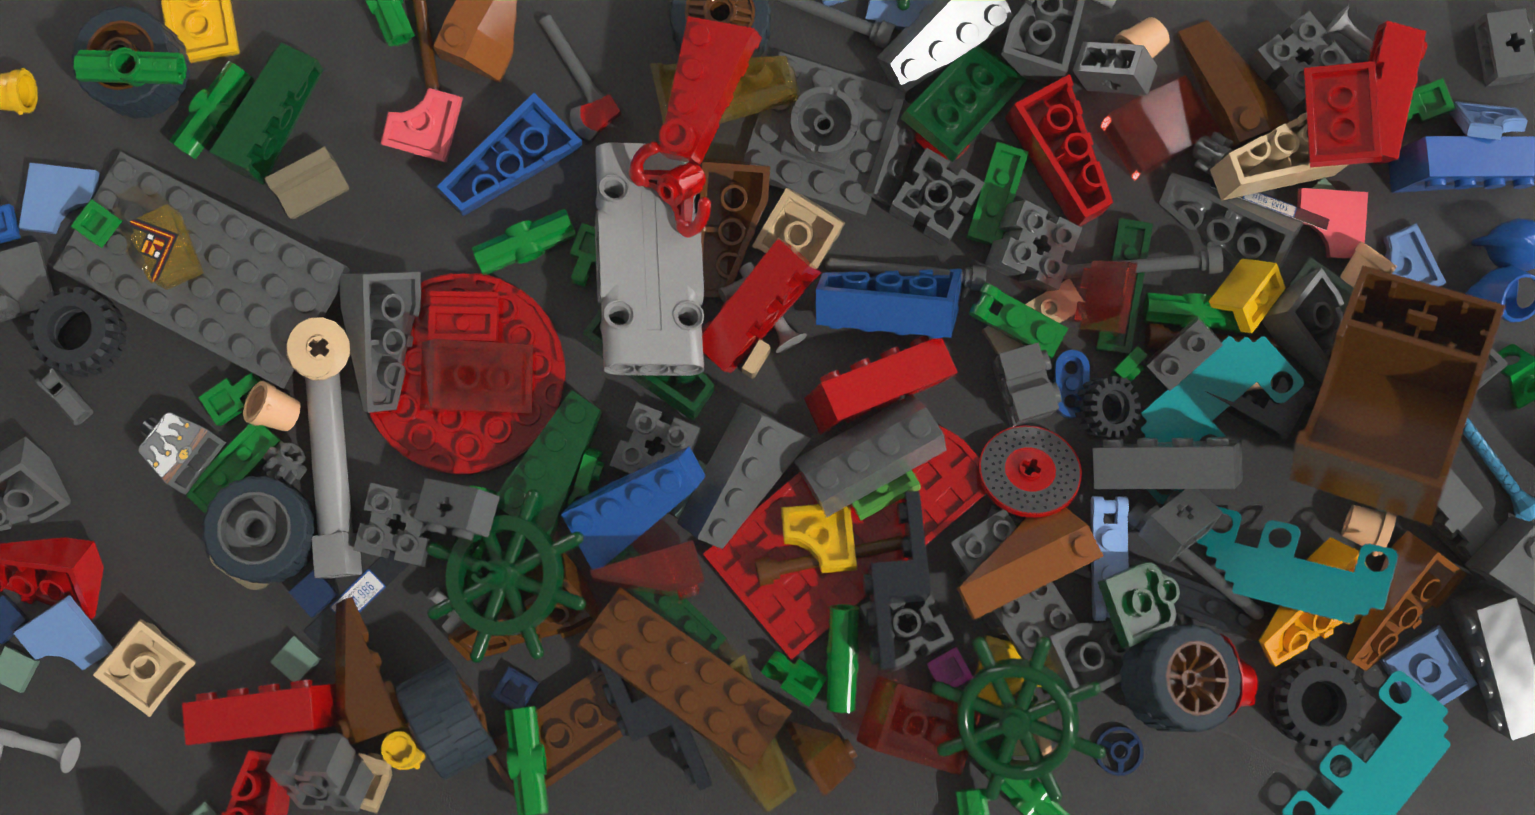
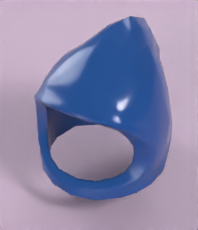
M1518 218L1500 223L1489 235L1473 239L1471 245L1485 246L1489 259L1499 268L1513 265L1524 271L1535 269V220Z
M1513 265L1490 271L1473 284L1466 293L1470 296L1506 305L1502 316L1504 321L1521 322L1535 314V300L1526 308L1519 307L1517 303L1519 279L1529 277L1535 282V276Z

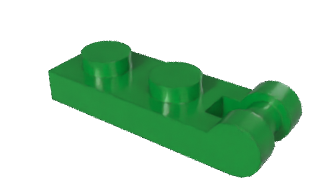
M984 283L980 290L981 297L977 304H972L968 313L975 319L1025 346L1039 342L1041 350H1046L1051 360L1068 327L1003 293L997 287ZM993 302L1002 306L997 316L989 311Z

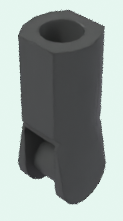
M49 367L50 372L42 379L38 377L35 379V382L74 425L82 424L93 414V410L59 370ZM60 383L63 387L55 393L52 388Z

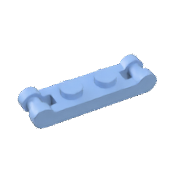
M1103 496L1091 497V532L1103 554V557L1091 562L1092 616L1094 621H1105L1106 617H1110L1097 582L1129 568V502L1126 496H1116L1115 500H1104ZM1104 514H1114L1115 524H1104Z

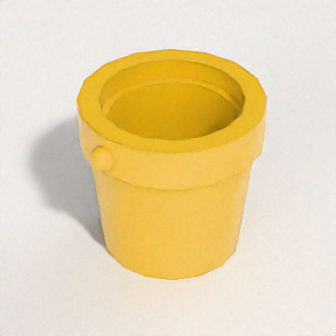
M26 68L1 73L0 110L15 111L18 115L33 112L37 105L38 90L31 72L26 70Z
M408 725L389 731L381 745L383 759L398 770L419 769L420 764L426 757L425 753L420 750Z

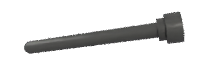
M776 0L870 36L869 40L874 42V46L885 49L891 43L896 29L895 24L885 20L882 23L876 21L874 24L814 0Z
M1221 245L1207 246L1206 250H1200L1199 254L1068 265L1063 279L1200 268L1201 271L1207 270L1208 274L1222 273Z
M828 258L825 261V268L828 271L867 272L869 275L877 276L885 273V271H898L901 276H919V270H933V275H949L950 271L947 268ZM973 264V267H966V270H962L961 283L964 284V287H969L970 291L980 292L983 284L986 283L987 266Z
M1139 501L1128 514V526L1132 530L1137 528L1141 531L1146 524L1143 518L1150 508ZM1189 548L1178 556L1181 561L1253 619L1258 620L1264 616L1262 607L1249 597L1233 593V584L1225 581L1221 574Z

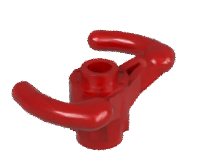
M650 142L641 146L635 152L630 162V179L639 187L643 186L654 189L658 192L660 198L670 205L675 213L676 229L682 236L691 238L697 235L706 226L711 209V200L707 197H702L698 201L697 214L692 222L693 198L703 190L706 182L704 171L699 165L689 162L684 165L680 164L671 170H644V162L650 156L660 151V145L657 142Z

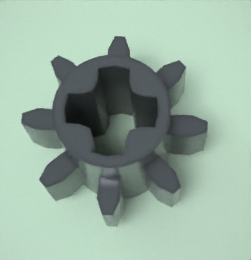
M1214 132L1211 138L1203 136L1198 140L1193 149V157L1197 159L1194 166L1212 176L1210 169L1234 151L1231 149L1234 142L1217 132Z
M280 441L276 448L270 447L263 456L267 461L263 470L266 471L269 478L275 481L278 480L291 485L295 479L300 480L307 471V468L303 466L307 457L304 456L302 449L293 443L284 444Z

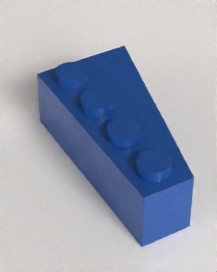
M950 269L949 275H933V270H919V276H901L898 271H885V273H881L877 277H869L867 272L822 273L816 288V325H824L832 329L845 327L861 329L865 332L887 331L898 335L918 334L936 339L943 337L951 338L961 302L962 269Z

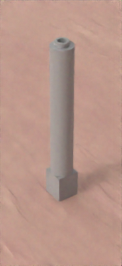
M320 341L318 344L309 343V346L313 348L309 352L312 356L316 357L321 354L325 357L328 352L324 350L327 345L323 341ZM340 372L326 380L315 381L305 377L318 536H312L315 578L332 579L362 575L361 552L353 550L358 533H353Z

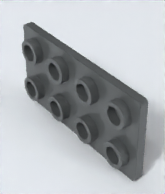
M32 242L1 251L0 322L39 311L40 308L35 305L40 300L48 301L47 294L53 291L41 245L37 242Z
M1006 510L999 511L950 543L952 551L966 571L965 574L957 578L960 585L1017 528ZM1053 582L981 616L993 637L1005 633L1021 659L1027 660L1031 658L1038 638L1042 636L1048 638L1068 627L1079 624Z

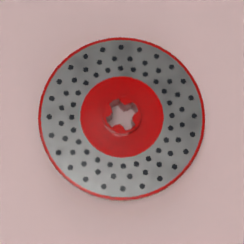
M1015 426L994 435L983 448L978 466L981 485L989 498L1007 512L1029 518L1050 516L1066 508L1075 498L1082 478L1079 458L1069 443L1056 433L1037 426ZM1029 467L1035 469V472L1031 473V475L1025 473V470Z

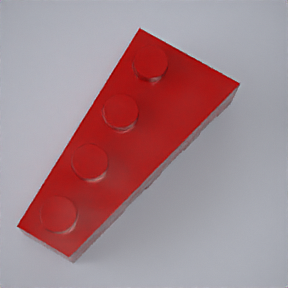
M688 16L665 122L671 118L686 120L693 126L696 140L693 147L684 154L670 153L661 143L659 153L668 159L701 165L720 126L721 117L726 107L729 108L734 97L733 93L741 76L744 77L749 66L748 62L762 40V37L755 28Z
M1385 21L1378 25L1367 61H1375L1382 147V162H1372L1377 165L1399 158L1411 99L1418 80L1419 63L1424 58L1427 50V42H1425L1427 31L1391 21Z
M778 238L734 295L722 305L721 311L716 318L703 326V353L721 370L732 373L754 349L759 339L762 340L821 272L792 245Z
M925 335L910 342L911 347L900 351L899 347H894L881 353L880 360L871 363L869 358L851 365L852 371L841 375L839 370L822 376L820 378L821 383L804 398L819 434L821 435L832 430L831 428L843 419H845L846 423H849L869 413L873 407L876 410L882 409L900 400V396L905 395L907 397L911 394H917L947 381L957 374L958 371L943 338H933L930 340L929 336Z

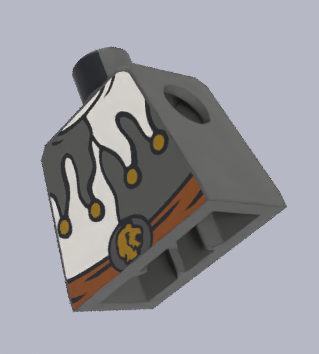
M169 412L160 421L155 418H148L142 423L140 433L146 439L140 445L139 453L166 484L186 495L226 442L207 429Z

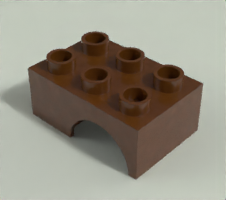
M1362 265L1336 334L1328 368L1311 417L1304 432L1300 431L1297 437L1289 480L1431 525L1506 305Z

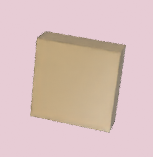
M759 339L743 365L742 373L750 378H755L770 354L769 344Z

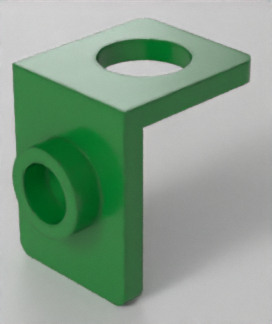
M1510 344L1497 353L1502 358L1518 356L1520 360L1515 364L1507 365L1500 373L1508 378L1514 407L1521 409L1535 400V357L1517 345Z

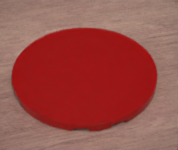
M451 273L421 282L419 317L414 318L411 336L414 337L412 347H407L403 364L406 372L397 410L369 412L379 432L393 448L403 456L428 469L449 474L467 475L483 473L503 467L527 453L560 407L565 388L566 367L558 333L547 314L533 298L523 290L499 278L478 273ZM430 291L498 292L500 294L498 343L430 342L428 340Z

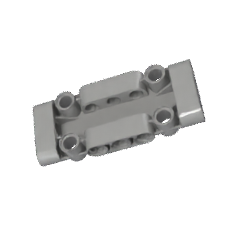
M613 142L600 144L595 149L597 178L595 203L598 209L595 215L597 300L598 304H601L602 312L600 330L603 339L604 372L611 375L690 376L702 373L704 371L702 341L704 313L701 305L704 297L701 232L691 238L682 236L676 229L675 213L670 205L663 201L654 189L643 186L639 187L630 179V162L635 152L645 144ZM658 152L646 159L643 168L644 170H671L687 162L668 159ZM613 192L617 194L619 198H610L606 195V193ZM695 195L694 198H693L692 222H693V220L695 219L696 214H697V213H695V197H696V195ZM620 317L624 320L625 324L616 325L609 318ZM679 318H688L692 321L693 325H683Z

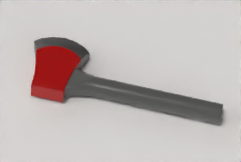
M547 15L540 20V24L588 101V104L571 109L570 121L573 130L583 139L593 141L610 122L622 113L611 95L605 96L594 85L552 16Z

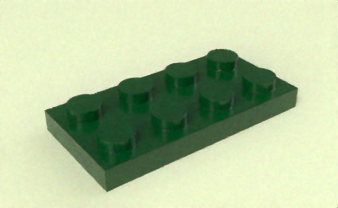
M980 43L954 60L909 106L901 119L953 162L1021 89L1027 80L985 44Z

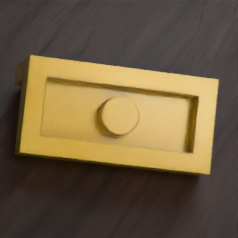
M1241 259L1209 300L1211 308L1233 311L1240 332L1253 333L1286 289L1277 263Z

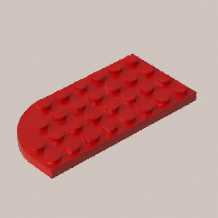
M941 426L939 427L944 433L947 450L912 469L921 486V489L918 491H920L926 545L986 494L979 479L978 466L980 458L963 439ZM800 472L755 509L723 549L713 545L703 553L704 557L791 660L829 628L831 605H856L867 596L864 595L863 574H868L871 563L908 560V558L902 557L901 550L856 559L857 570L822 573L820 567L780 575V579L774 580V584L760 586L755 559L769 557V560L776 558L777 561L811 555L810 551L798 545L784 544L781 507L818 504ZM902 499L861 521L850 504L854 545L905 535L904 524H899L897 516V504L902 503Z

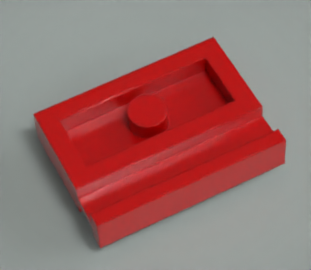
M430 291L428 340L430 342L498 343V307L500 299L498 292Z

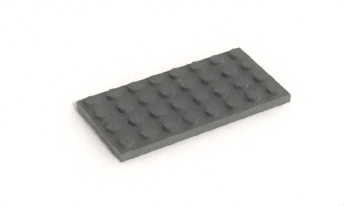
M120 152L93 200L120 218L122 223L103 248L75 230L53 268L284 389L294 371V368L288 361L286 344L291 331L296 325L306 319L323 318L340 289L341 274L349 273L350 269L330 257ZM136 218L179 234L160 278L154 282L150 274L157 260L142 254L140 248L147 233L132 228L130 221Z

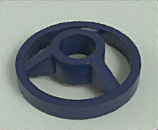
M1111 727L1103 731L1097 738L1096 743L1109 748L1110 757L1117 761V772L1108 769L1101 759H1096L1099 766L1107 773L1124 776L1134 772L1140 766L1144 754L1143 744L1138 735L1132 730L1125 727ZM1117 730L1128 732L1134 737V739L1127 743L1115 741L1112 744L1103 738L1108 733ZM1138 744L1139 755L1136 763L1130 769L1123 771L1124 762L1131 756V748ZM1117 745H1123L1126 749V753L1122 758H1117L1114 754V749Z

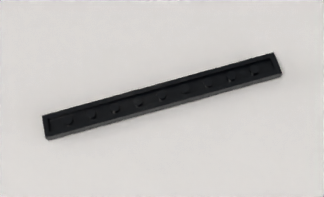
M991 505L986 520L1003 509ZM1008 512L1017 527L1025 519V517ZM1128 557L1129 568L1144 563ZM1091 563L1071 572L1092 581ZM1160 569L1163 575L1173 578L1179 586V598L1174 603L1176 613L1260 644L1259 640L1276 612L1263 608L1264 616L1258 620L1253 619L1220 591ZM1311 641L1306 650L1293 657L1305 660Z

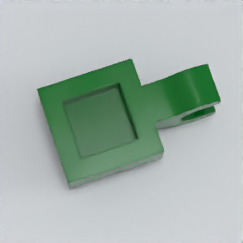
M581 223L570 252L571 257L578 259L571 279H573V284L584 288L589 280L592 266L596 265L595 227Z
M251 373L234 385L231 379L226 378L198 398L215 424L222 426L243 412L244 398L248 397L255 384L262 380L258 375L254 376Z
M590 447L584 453L574 485L575 489L568 500L569 505L578 496H585L593 492L592 484L594 481H600L605 467V463L600 461L603 451Z
M774 651L761 671L769 679L783 680L784 682L780 688L808 707L827 680L826 676L801 659H798L793 664L785 655L778 651Z

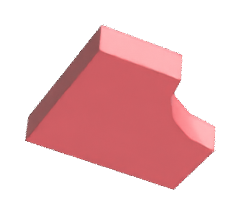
M428 88L423 100L413 109L402 113L388 112L381 145L447 162L463 97Z
M1310 188L1298 189L1297 207L1330 219L1327 230L1303 222L1304 225L1310 226L1319 233L1325 244L1326 257L1351 259L1360 241L1365 243L1368 192Z

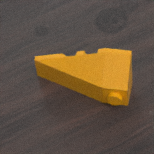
M1330 537L1306 561L1354 572L1360 551ZM1280 605L1259 642L1270 664L1276 667L1306 650L1309 642L1319 636L1324 639L1331 636L1333 628L1346 622ZM1356 614L1354 617V621L1352 623L1357 621L1363 615Z

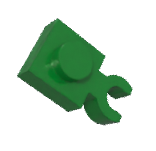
M1443 78L1414 89L1406 124L1415 115H1418L1420 122L1424 123L1455 110Z

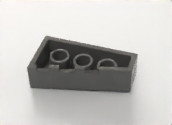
M740 402L704 470L706 477L693 491L677 524L697 539L723 549L811 438L790 425Z

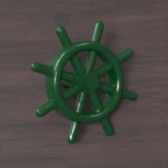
M531 489L526 493L518 517L507 515L494 516L488 537L474 535L473 540L459 538L453 549L436 542L429 543L426 547L429 555L448 562L446 568V588L449 598L430 607L427 615L430 619L436 620L455 610L467 625L478 631L470 653V659L474 663H479L483 660L492 635L514 636L522 634L531 657L536 660L541 659L544 655V649L535 627L550 615L557 603L575 610H582L586 606L583 597L562 590L564 569L561 554L580 545L584 540V536L581 532L576 531L554 542L544 529L531 522L540 499V494L535 489ZM503 531H513L504 556L495 534ZM528 538L538 551L518 561L524 541ZM482 542L490 557L489 562L472 556ZM543 564V582L525 576L526 572ZM467 569L478 573V575H471L476 583L468 588ZM518 589L538 596L528 610ZM492 591L485 613L482 614L472 601ZM506 596L515 618L507 621H497Z
M1045 636L1038 638L1030 660L1011 658L995 661L984 638H974L972 646L983 668L973 676L964 691L941 681H936L931 686V690L935 695L958 703L957 726L960 736L937 746V753L939 756L946 757L966 749L979 765L991 772L985 791V797L989 801H995L998 798L1005 778L1012 780L1039 778L1049 799L1054 803L1061 801L1063 794L1052 771L1064 762L1071 750L1073 749L1095 759H1101L1105 756L1106 751L1103 746L1077 736L1079 731L1077 703L1099 694L1101 691L1100 684L1092 681L1070 690L1059 675L1044 666L1051 646L1049 638ZM1005 678L1024 679L1016 699ZM991 683L1002 706L978 697V694L985 686ZM1036 686L1042 687L1052 698L1036 704L1039 701L1038 697L1034 694ZM974 710L998 720L977 728ZM1060 711L1062 729L1037 719ZM1003 733L1004 738L998 753L985 740ZM1033 734L1058 744L1043 756ZM1018 739H1020L1030 760L1012 759Z

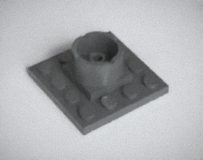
M780 52L743 161L770 166L769 188L782 192L789 188L813 202L865 218L872 199L870 195L865 193V189L895 99H904L906 92ZM818 127H826L828 129L820 130Z

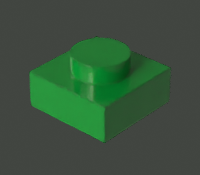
M91 199L71 227L103 248L122 223V220Z
M1137 346L1108 375L1110 377L1127 378L1131 382L1145 368L1141 362L1148 355Z

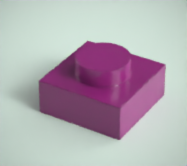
M957 647L925 663L935 682L941 681L957 687L973 678Z

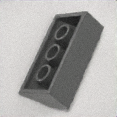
M911 394L799 456L793 462L827 518L947 449L944 433L927 407Z

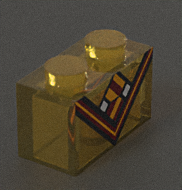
M166 204L130 221L134 231L131 234L132 242L135 248L143 255L145 264L142 265V268L151 283H155L168 290L204 274L183 217L177 210Z

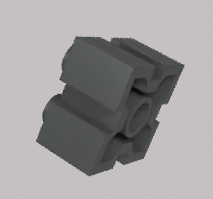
M1308 11L1292 23L1281 36L1279 34L1259 48L1248 61L1264 82L1270 77L1278 87L1273 92L1279 97L1281 104L1288 112H1291L1306 100L1304 68L1352 63L1336 42L1328 46L1321 38L1326 30L1311 11Z
M926 148L910 177L914 185L908 182L904 183L892 202L889 213L911 227L915 220L926 226L923 234L946 248L964 217L958 211L960 210L965 214L968 213L985 182L961 169L958 175L947 170L950 163L949 160ZM936 193L942 196V203L931 201V197H934Z
M1027 200L1009 203L999 225V229L1005 231L1003 239L993 241L984 266L1005 276L1021 274L1018 282L1039 292L1059 290L1068 267L1067 264L1061 262L1063 255L1073 253L1082 227L1062 217L1046 219L1048 211Z
M1039 342L1000 353L990 365L997 387L1002 395V403L1010 428L1049 417L1059 409L1058 403L1062 402L1061 393L1056 382H1049L1046 371L1051 369V362L1047 351L1041 350Z
M636 402L626 425L628 432L632 433L628 443L622 440L619 441L610 466L614 470L629 475L690 446L693 452L701 430L699 427L675 417L671 425L662 422L664 418L662 412ZM656 440L661 441V446L665 448L664 452H657L655 456H650L651 451L647 448L650 443L654 444Z
M370 483L364 510L372 512L369 525L360 523L353 550L388 558L390 550L396 551L394 560L428 568L431 555L427 553L426 547L434 541L426 539L428 530H426L427 523L414 519L421 494L411 492L409 500L403 499L405 492L399 489ZM401 517V521L406 523L404 531L399 530L398 534H395L396 529L393 528L395 520L398 521V518Z
M931 594L927 601L890 604L896 662L894 671L911 664L916 659L914 652L920 650L922 656L925 657L948 646L954 640L942 615L933 618L929 608L935 601ZM871 601L859 607V620L868 638L874 635V630H868L866 621V609L871 608ZM900 619H902L903 623L907 621L910 623L911 628L907 631L908 633H904V631L898 628L897 625L900 623Z
M301 732L300 734L283 733L266 769L279 785L289 787L287 794L300 809L323 810L325 805L331 806L335 811L359 812L374 777V774L363 762V759L355 754L348 740L336 733L318 735V737L307 732Z

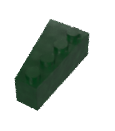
M280 43L277 49L273 50L269 55L266 66L213 145L210 153L229 170L264 186L265 178L270 175L324 71L319 61L288 45Z
M600 310L582 333L583 345L603 358V339L600 330L602 312ZM620 317L609 318L616 325L625 324L624 320ZM704 372L690 376L627 375L692 421L695 420L712 397L715 386Z
M571 390L496 494V496H499L497 507L510 516L518 517L526 493L531 489L537 490L540 494V499L531 522L540 526L554 539L562 517L561 514L567 507L568 499L576 482L584 453L590 448L603 416L601 410Z

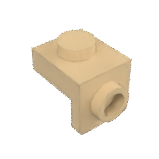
M358 753V756L363 759V762L374 774L360 809L377 814L392 778V768L381 755Z

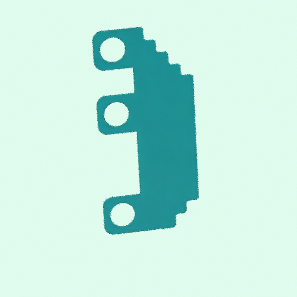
M1228 336L1222 341L1223 345L1171 391L1167 390L1142 412V416L1147 420V423L1141 427V431L1146 435L1145 438H1158V442H1172V438L1181 437L1200 441L1203 436L1208 434L1226 437L1212 420L1230 405L1209 393L1234 402L1258 382L1275 402L1284 403L1303 387L1304 380L1265 336H1261L1256 342H1252L1248 337L1243 338L1240 342H1236L1232 336ZM1285 371L1292 376L1293 386L1290 391L1277 393L1272 389L1271 379L1277 372ZM1146 489L1160 504H1163L1171 495L1160 494L1156 489Z
M1222 507L1218 508L1223 512L1222 514L1231 517L1233 521L1232 528L1226 533H1217L1211 529L1197 541L1198 544L1208 547L1207 556L1217 559L1215 567L1226 572L1225 581L1233 582V593L1350 624L1354 621L1356 614L1366 616L1370 608L1384 609L1398 559V554L1395 550L1374 544H1365L1361 547L1354 572L1294 558L1301 534L1300 529L1295 525L1270 520L1265 524L1258 548L1235 543L1242 516L1237 511ZM1275 528L1288 530L1292 537L1290 544L1283 548L1274 547L1269 542L1270 532ZM1371 552H1382L1388 557L1389 565L1384 571H1371L1365 564L1366 556Z
M1393 672L1380 688L1379 697L1402 717L1399 723L1367 763L1363 762L1342 744L1331 749L1320 763V771L1339 787L1343 793L1330 809H1327L1307 791L1301 790L1286 805L1282 814L1293 815V808L1296 803L1308 801L1313 805L1315 815H1396L1451 746V743L1444 737V734L1449 729L1448 725L1443 722L1448 709L1404 672ZM1396 681L1407 683L1411 689V697L1405 703L1399 704L1390 698L1389 688ZM1345 755L1351 760L1352 770L1348 776L1337 777L1331 772L1330 762L1334 756Z

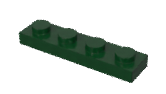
M1119 218L1111 261L1146 259L1148 257L1153 224ZM1145 272L1108 275L1095 350L1125 356L1131 353Z
M631 545L626 547L604 567L632 596L712 654L727 639Z

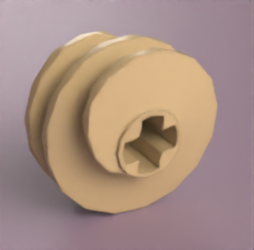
M321 317L309 318L300 322L291 331L286 344L287 358L294 370L302 376L315 381L326 380L337 375L346 365L350 355L349 339L345 331L336 322ZM320 341H323L327 345L324 348L328 352L325 357L321 354L316 357L312 356L309 352L313 348L309 346V343L318 344Z

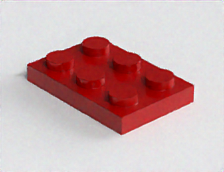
M1375 61L1304 68L1310 168L1382 162Z

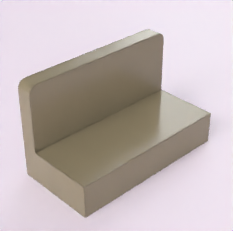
M326 147L265 178L270 190L278 196L290 219H295L349 190V186L334 157Z

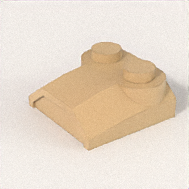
M786 188L752 247L767 253L779 238L792 245L818 269L832 244L839 237L845 222L805 196Z
M140 618L107 655L93 676L150 717L182 676L195 665L196 661L162 635L158 627Z

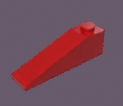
M62 537L0 543V592L7 589L22 595L21 601L32 605L37 600L50 606L55 605L70 595L86 616L93 620L96 616L104 570L95 541Z

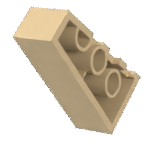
M1304 113L1287 124L1285 123L1265 136H1261L1229 153L1210 171L1222 201L1335 176L1348 165L1310 168L1307 114Z

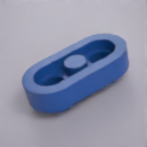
M1067 350L1054 363V382L1057 383L1062 402L1058 403L1059 409L1057 413L1062 417L1072 419L1076 418L1075 412H1080V407L1070 408L1066 406L1065 397L1071 396L1075 401L1081 400L1077 393L1079 390L1084 389L1082 385L1085 382H1090V365L1087 357L1082 352ZM1066 363L1075 365V374L1066 372Z

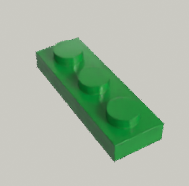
M1000 142L996 143L984 179L985 184L980 192L966 236L967 239L992 246L994 240L1002 239L1004 231L999 229V225L1007 204L1014 201L1029 153L1028 151Z
M249 424L209 464L186 496L206 514L210 501H213L217 496L216 494L222 488H226L229 486V483L235 480L239 481L249 477L265 461L263 456L270 447L276 448L281 440L268 427Z

